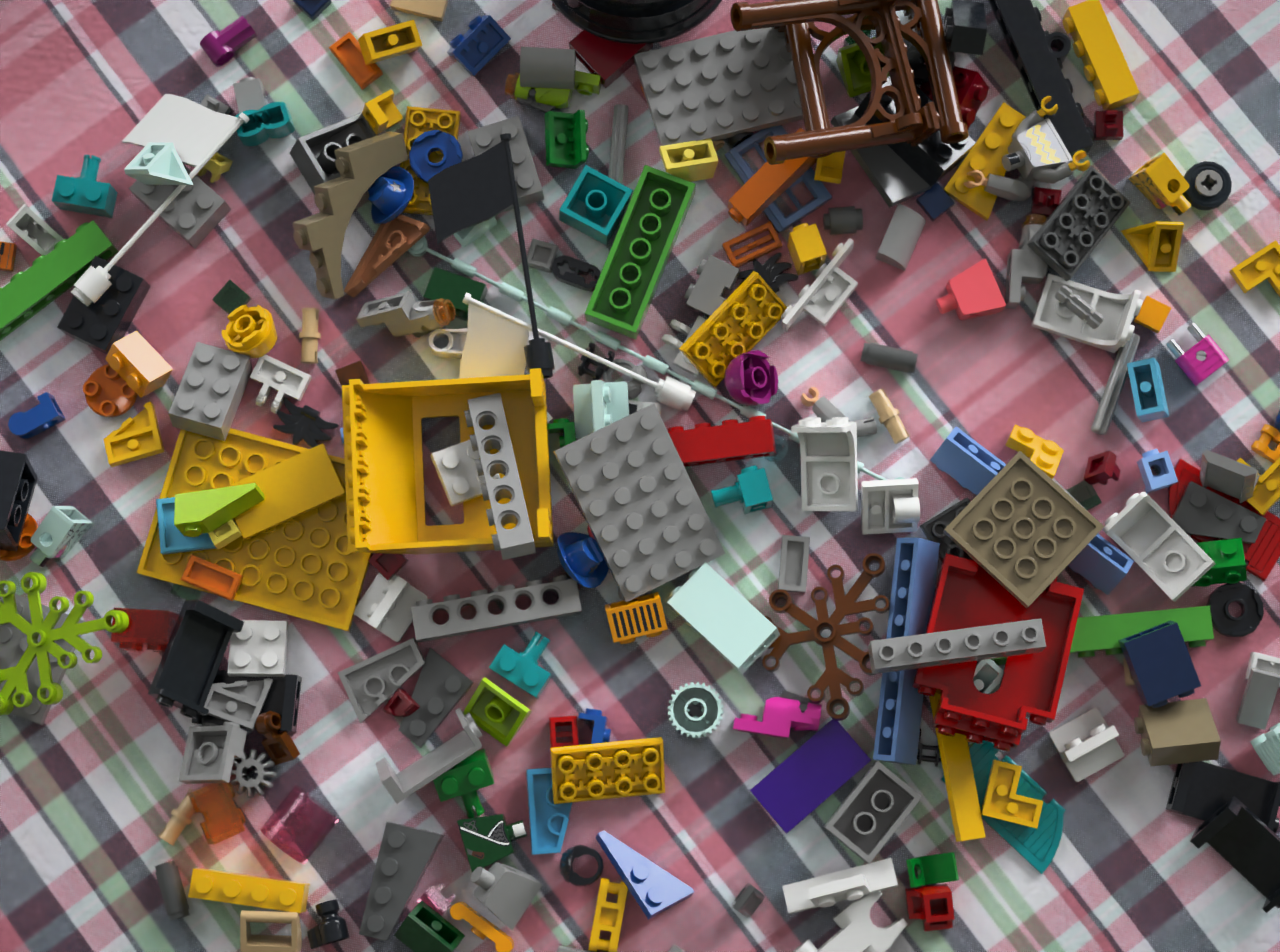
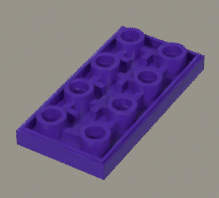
M832 719L749 791L787 834L868 764L871 759L838 721Z

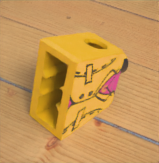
M1165 153L1148 160L1128 178L1158 209L1170 205L1180 216L1191 207L1189 201L1182 195L1189 189V183Z

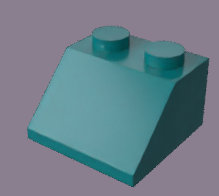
M585 165L559 210V220L607 245L620 223L633 190Z

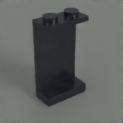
M1203 761L1180 763L1176 766L1166 810L1205 821L1235 796L1267 827L1276 833L1279 826L1277 812L1280 806V782L1268 781Z
M1233 796L1196 828L1190 842L1198 849L1206 842L1211 845L1267 898L1262 908L1267 913L1273 907L1280 908V838L1238 798Z

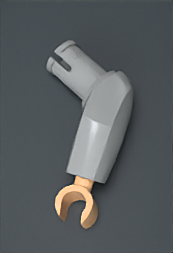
M973 170L967 173V175H972L975 178V182L967 181L964 185L971 189L983 185L985 186L984 191L1012 201H1025L1031 196L1030 188L1036 180L1027 181L1023 179L1022 175L1018 179H1011L990 173L985 178L981 171Z
M810 387L808 390L814 397L813 399L808 398L806 394L802 393V404L808 407L813 406L812 410L817 417H821V422L831 420L833 417H845L824 396L819 399V391L815 387ZM874 417L857 421L848 420V422H856L857 437L877 433Z

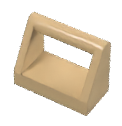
M241 911L240 952H300L302 948V932L298 912ZM250 922L291 924V936L252 935Z

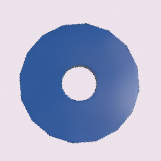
M440 130L424 132L415 139L409 152V160L416 176L428 183V180L440 171L463 162V153L459 142L454 136ZM433 151H440L444 156L439 163H432L429 161V155Z

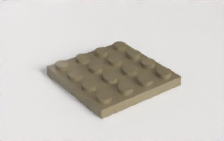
M1019 451L943 532L1023 606L1028 608L1104 526L1025 454Z

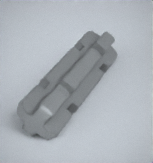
M1062 286L1055 294V298L1062 304L1065 302L1069 310L1081 320L1085 319L1087 321L1086 324L1092 329H1096L1103 322L1104 317L1097 311L1093 312V308L1077 294L1074 296L1072 294L1073 291L1067 286Z

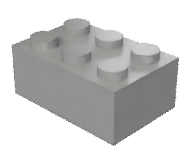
M519 116L467 131L475 157L500 143L501 134L510 133L512 140L509 143L519 207L544 200L541 183ZM512 205L503 212L514 209V206Z
M183 165L189 175L192 171ZM197 176L191 180L193 185H186L158 216L194 248L204 240L231 210L226 201ZM136 180L129 189L136 198L152 212H155L179 185H145Z
M197 342L168 413L172 426L225 441L253 371L249 356Z
M875 761L823 828L864 862L870 864L921 800L922 796L879 761Z

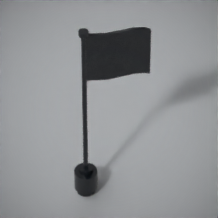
M510 133L500 135L501 142L476 157L445 168L428 180L436 239L439 245L454 233L487 221L512 205L514 206L534 338L528 341L529 345L524 346L527 372L530 374V369L541 368L544 379L553 377L552 370L555 369L550 342H545V338H539L509 143L512 138Z

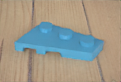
M551 768L527 769L526 780L531 855L560 853L573 802L554 804Z

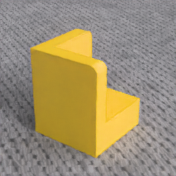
M392 89L364 105L362 114L376 135L400 123L403 119V116L392 101L394 97Z
M846 151L835 152L826 157L817 158L814 180L840 184Z

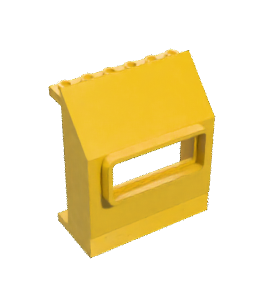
M541 368L530 369V374L375 384H364L361 379H349V385H342L348 552L419 555L495 550L492 534H497L495 525L489 526L486 509H490L491 505L489 500L484 501L483 495L463 502V524L426 525L422 419L458 416L460 443L470 440V435L475 434L473 426L467 427L464 411L469 410L468 399L496 393L501 394L535 548L553 547L546 385ZM485 425L482 429H491L493 425ZM491 449L489 452L490 454H496L499 450ZM499 473L500 478H503L505 476L504 474ZM502 498L498 503L506 504L510 502V499ZM508 523L503 528L513 529L516 527V524Z

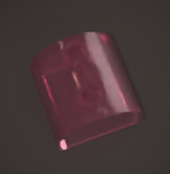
M295 785L260 831L287 855L305 864L340 819L302 788Z

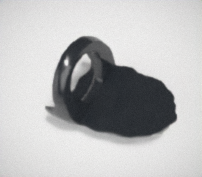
M576 845L562 854L559 868L561 870L560 874L567 883L570 882L575 886H587L599 879L604 866L603 859L595 849L584 845ZM586 854L595 857L598 862L597 873L590 878L580 877L573 871L572 864L574 858Z

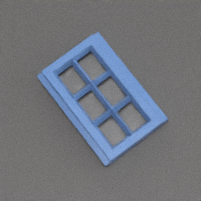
M782 125L762 129L724 154L744 184L767 162L764 153L765 139L769 136L788 134ZM812 167L763 211L778 233L794 225L832 199L821 181L814 180L815 172Z

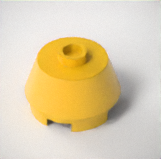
M245 304L236 308L228 315L227 318L230 321L226 326V330H222V336L231 351L247 355L249 358H259L267 354L274 347L277 340V332L272 315L267 309L262 308L260 305L248 308Z

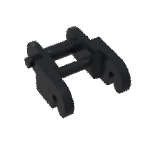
M589 343L590 349L585 350L594 353L595 344ZM609 351V358L604 359L613 362L615 353ZM582 355L581 360L583 362L578 367V374L580 376L587 374L593 377V380H599L602 378L603 372L607 373L609 367ZM590 363L598 366L595 372L588 369Z
M920 728L917 764L920 765L921 761L934 762L935 767H938V763L941 762L939 746L923 745V743H920ZM923 749L935 750V756L922 755Z

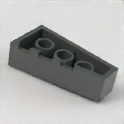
M386 822L359 931L360 935L385 941L391 939L444 834Z

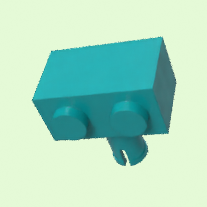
M84 155L80 177L73 178L57 175L52 202L60 210L108 218L113 217L118 192L111 184L96 181L101 158L93 155L90 158V155Z
M757 466L742 469L741 474L737 475L735 485L711 491L715 508L739 501L744 514L771 508L773 502L765 468L758 469Z
M535 631L534 636L523 653L521 651L517 653L503 644L489 668L538 699L553 676L538 666L539 663L537 662L548 643H550V640L546 637L542 638V635Z

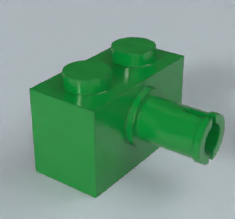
M485 749L474 752L433 780L440 802L461 796L468 818L475 817L473 806L477 816L485 812L477 790L494 784L493 772Z

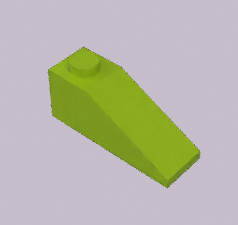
M256 483L175 494L174 525L184 536L198 537L202 533L214 531L264 500V493Z

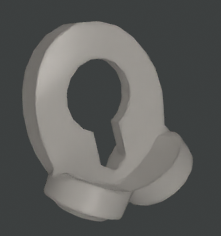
M624 359L613 360V363L647 378L646 370L642 365L635 366L630 361ZM609 367L607 373H602L605 383L614 382L612 374L615 369ZM632 378V381L627 382L628 399H634L641 393V384H644L643 382Z

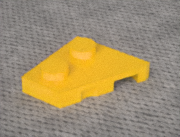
M151 401L144 404V409L134 418L129 417L118 430L111 432L103 439L108 462L111 467L165 452L155 408Z

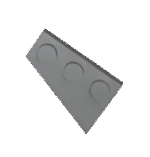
M415 638L409 639L338 672L360 723H363L426 663Z

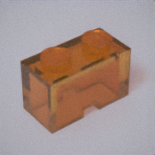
M230 782L207 783L187 792L195 813H202L205 820L200 823V826L208 844H217L245 831L243 824L246 823L242 810L236 808L232 798L235 797V792Z

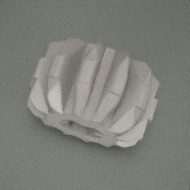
M252 749L249 757L243 752L242 762L234 759L233 765L237 769L232 770L231 775H236V778L230 781V785L236 786L240 784L237 789L238 794H243L247 789V796L254 797L255 789L259 795L265 794L262 785L268 788L273 787V783L267 779L268 777H276L277 773L268 772V769L275 765L274 761L264 763L268 754L263 752L258 757L257 750ZM249 768H257V771H255V773H258L256 779L247 778V776H250V774H247Z

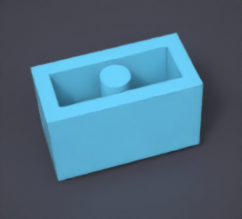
M1149 358L1127 363L1136 414L1140 421L1143 423L1169 417L1160 366L1156 359Z

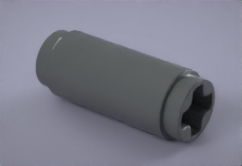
M870 342V344L864 343L861 361L869 365L914 373L918 354L913 353V351Z
M175 861L155 866V874L170 921L189 916L188 901Z

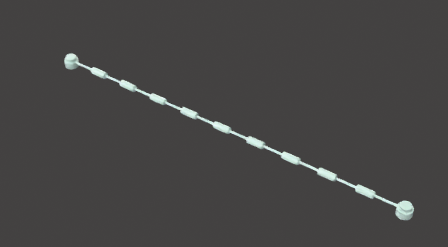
M425 236L408 249V252L416 257L429 252L451 263V268L471 278L476 276L498 287L499 292L518 302L522 300L528 302L527 297L524 296L525 292L505 282L499 284L477 273V268L457 258L452 260L428 248ZM533 301L534 306L547 312L546 316L566 326L571 324L595 336V341L615 351L619 348L643 360V365L663 375L668 373L692 385V390L712 400L716 397L741 410L740 414L748 418L754 416L766 417V414L750 406L743 405L742 407L717 394L718 390L697 379L693 382L669 370V365L649 355L644 357L620 345V340L600 330L596 333L572 321V316L552 306L547 308ZM772 422L773 427L789 434V439L799 443L797 433H792L790 430ZM857 461L858 474L862 471L878 480H887L863 468L864 464Z

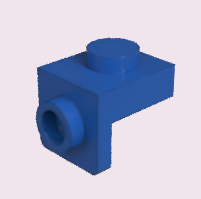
M586 708L585 713H579L578 719L594 721L591 744L610 742L611 729H606L608 718L602 716L601 710Z

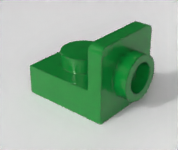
M568 418L554 419L552 424H547L549 434L564 433V436H559L560 448L576 441L575 423L569 422Z

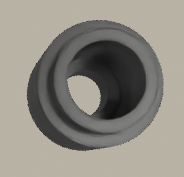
M855 206L828 208V213L823 214L824 230H829L830 235L856 233L857 230H863L862 209H855Z

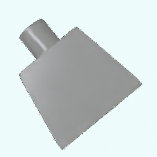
M494 862L488 871L482 867H477L471 875V881L478 885L473 895L511 930L514 929L542 887V884L530 874L500 862Z

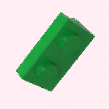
M578 110L574 114L554 111L545 113L546 166L576 169L586 162L589 155V147L586 145L588 121L585 119V110Z
M1242 538L1196 543L1216 564L1191 587H1206L1221 583L1234 584L1247 580Z

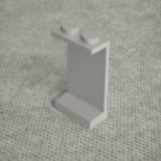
M460 707L456 709L455 712L464 730L398 774L395 773L385 757L375 763L382 784L397 804L483 747L479 740L482 733L470 713L464 715Z

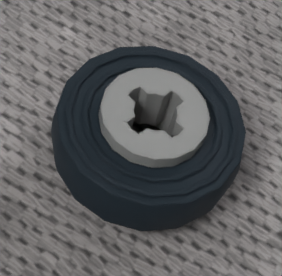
M1204 161L1197 163L1184 176L1190 187L1183 195L1191 206L1199 210L1218 208L1228 199L1231 193L1232 181L1229 173L1223 166L1215 162Z

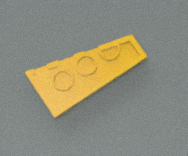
M1004 102L944 188V191L951 198L986 221L990 217L997 196L984 191L985 186L983 185L971 189L967 188L964 183L967 181L975 182V178L972 175H967V173L973 170L981 171L985 178H987L989 173L1005 176L1006 170L1002 164V157L1009 154L1008 147L1012 142V135L1026 116Z

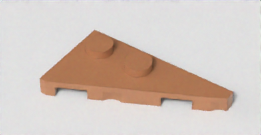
M401 214L388 223L380 224L347 283L344 292L354 298L427 234L430 227L421 221Z

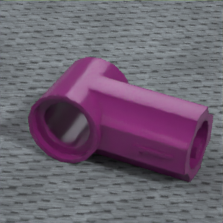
M242 15L220 32L217 30L207 34L201 40L200 46L216 67H220L234 57L236 50L257 35Z

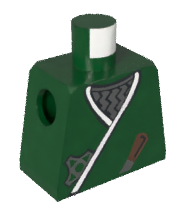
M504 814L457 821L472 873L477 867L485 868L513 854L515 849L512 841L527 837L523 820L507 825Z

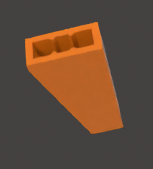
M799 128L795 133L804 132V130ZM802 157L785 160L784 163L770 165L766 162L728 200V214L736 223L742 222L747 226L816 163L817 158Z

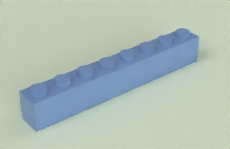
M958 427L952 430L930 459L939 470L946 472L958 481L963 488L970 490L976 496L1006 465ZM1097 534L1068 566L1072 571L1079 573L1091 582L1096 589L1109 595L1126 576L1134 560Z
M897 538L886 639L926 633L934 600L940 543L922 538ZM917 669L882 673L873 760L916 765L923 705V694L918 693V688L912 687Z

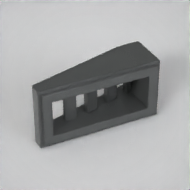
M749 883L745 885L732 902V906L749 918L762 903L765 896Z

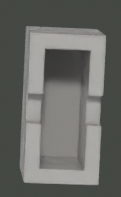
M712 255L709 256L708 260L703 259L696 272L700 276L695 285L690 284L684 298L688 299L686 303L688 307L709 317L725 301V298L722 297L725 290H732L740 274L739 268Z

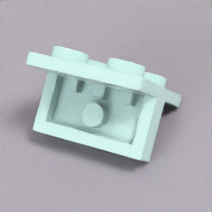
M593 380L591 384L573 386L576 439L587 436L629 415L627 382L605 383L603 380Z

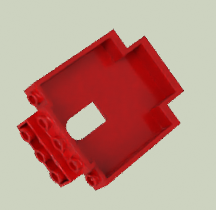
M946 553L942 562L926 633L1041 618L1046 647L1042 652L1008 656L1001 685L996 692L991 694L980 692L974 685L973 678L977 661L917 668L912 687L918 688V693L934 697L935 693L940 694L932 727L938 728V733L954 737L955 733L965 735V740L982 744L984 740L994 743L993 747L996 749L1010 751L1011 748L1015 749L1019 746L1021 734L1026 731L1028 719L1025 717L1029 718V722L1045 726L1046 722L1051 723L1055 720L1084 589L1057 582V576L1040 596L1026 608L973 559L970 560Z

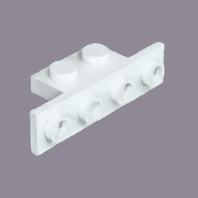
M849 238L845 244L841 242L832 253L834 258L828 265L824 263L815 274L817 279L811 286L807 284L798 295L800 300L794 307L792 305L787 307L781 316L783 319L782 329L787 331L803 311L825 327L857 288L858 282L838 268L853 250L854 241Z
M892 858L782 887L788 913L793 914L816 907H830L835 905L836 902L843 900H857L866 894L897 887L898 882Z

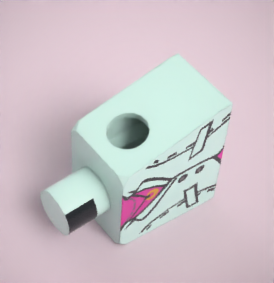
M53 506L30 539L31 543L37 547L30 556V559L37 565L44 567L50 558L65 557L92 526L93 522L73 506Z

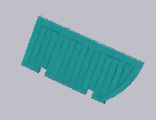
M984 740L982 744L973 743L969 747L980 810H982L993 760L1000 761L995 756L999 749L993 747L994 743ZM1005 755L1001 760L1002 762L1017 765L1008 755ZM1021 769L1016 794L1043 801L1042 798L1047 792ZM943 776L940 780L945 783V778ZM1054 798L1048 804L1043 801L1037 829L983 815L982 819L1042 874L1051 863L1058 849L1063 830V813L1066 810Z

